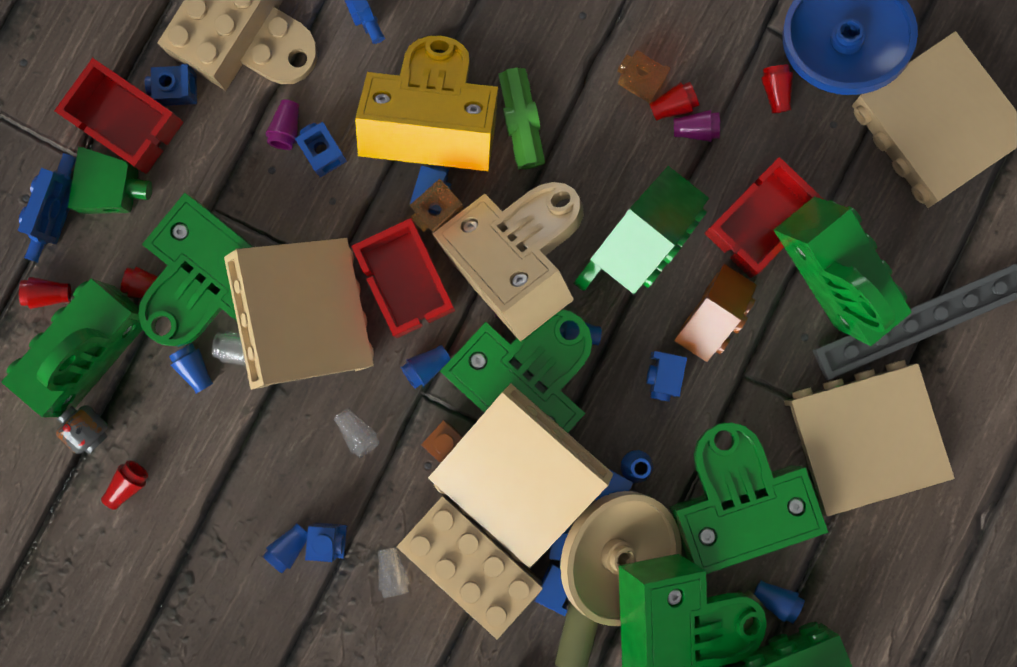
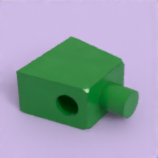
M78 147L68 208L82 214L129 213L132 210L134 198L143 200L151 198L152 182L137 179L138 169L126 161Z

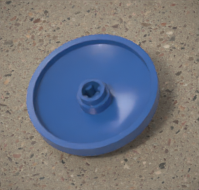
M794 0L788 9L782 34L783 47L793 69L811 85L835 94H865L888 85L904 71L916 47L918 26L913 9L907 0Z

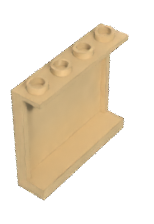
M956 31L910 61L904 71L894 81L881 89L860 95L852 105L856 119L860 124L868 127L873 134V141L876 146L888 154L893 161L892 166L896 173L906 178L912 187V194L916 200L925 204L927 208L1017 148L1016 109Z
M347 238L236 249L224 257L251 390L264 388L272 384L340 372L360 371L374 366V351L368 340L366 330L367 317L362 310L359 297L360 284L355 278L353 268L354 255L349 247Z
M905 360L885 365L887 370L885 372L875 374L874 369L854 374L856 379L854 381L844 383L842 378L823 383V390L812 392L811 387L792 392L793 399L784 401L785 406H790L818 495L819 500L817 501L822 515L828 517L955 479L919 364L906 365Z
M510 384L428 479L434 483L435 488L441 494L448 495L457 503L463 514L475 519L483 526L489 537L501 542L515 560L531 568L609 485L614 473L515 386Z

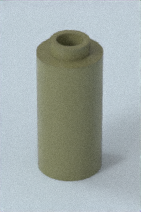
M569 602L554 664L558 667H588L599 623L580 613L571 602Z

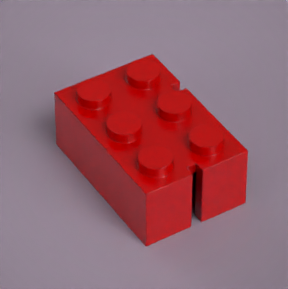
M93 57L54 110L145 174L150 171L162 154L163 150L159 148L160 144L163 142L165 145H168L184 123L173 112Z
M778 157L704 234L724 253L731 250L734 254L730 259L752 278L759 274L784 248L774 229L814 196L823 198L786 162Z
M412 218L351 246L363 273L370 277L366 280L393 337L400 338L423 327L421 320L425 318L428 323H431L455 312L453 304Z

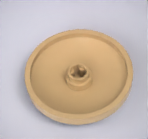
M633 491L611 493L587 507L571 527L561 555L560 570L562 584L571 604L580 613L596 623L607 626H621L618 566L674 554L681 555L680 533L672 514L657 500Z

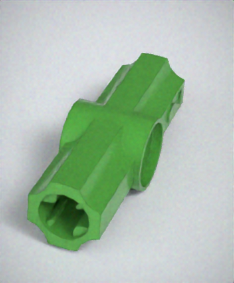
M525 68L507 69L499 73V81L505 108H503L508 136L512 138L515 161L518 170L537 168L545 164L538 131L540 130V121L535 101L532 102L528 75Z

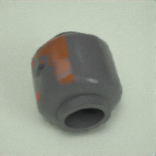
M89 405L81 406L78 410L71 406L57 419L61 425L56 430V436L75 454L84 451L87 454L91 453L108 437L105 433L108 427L106 421Z

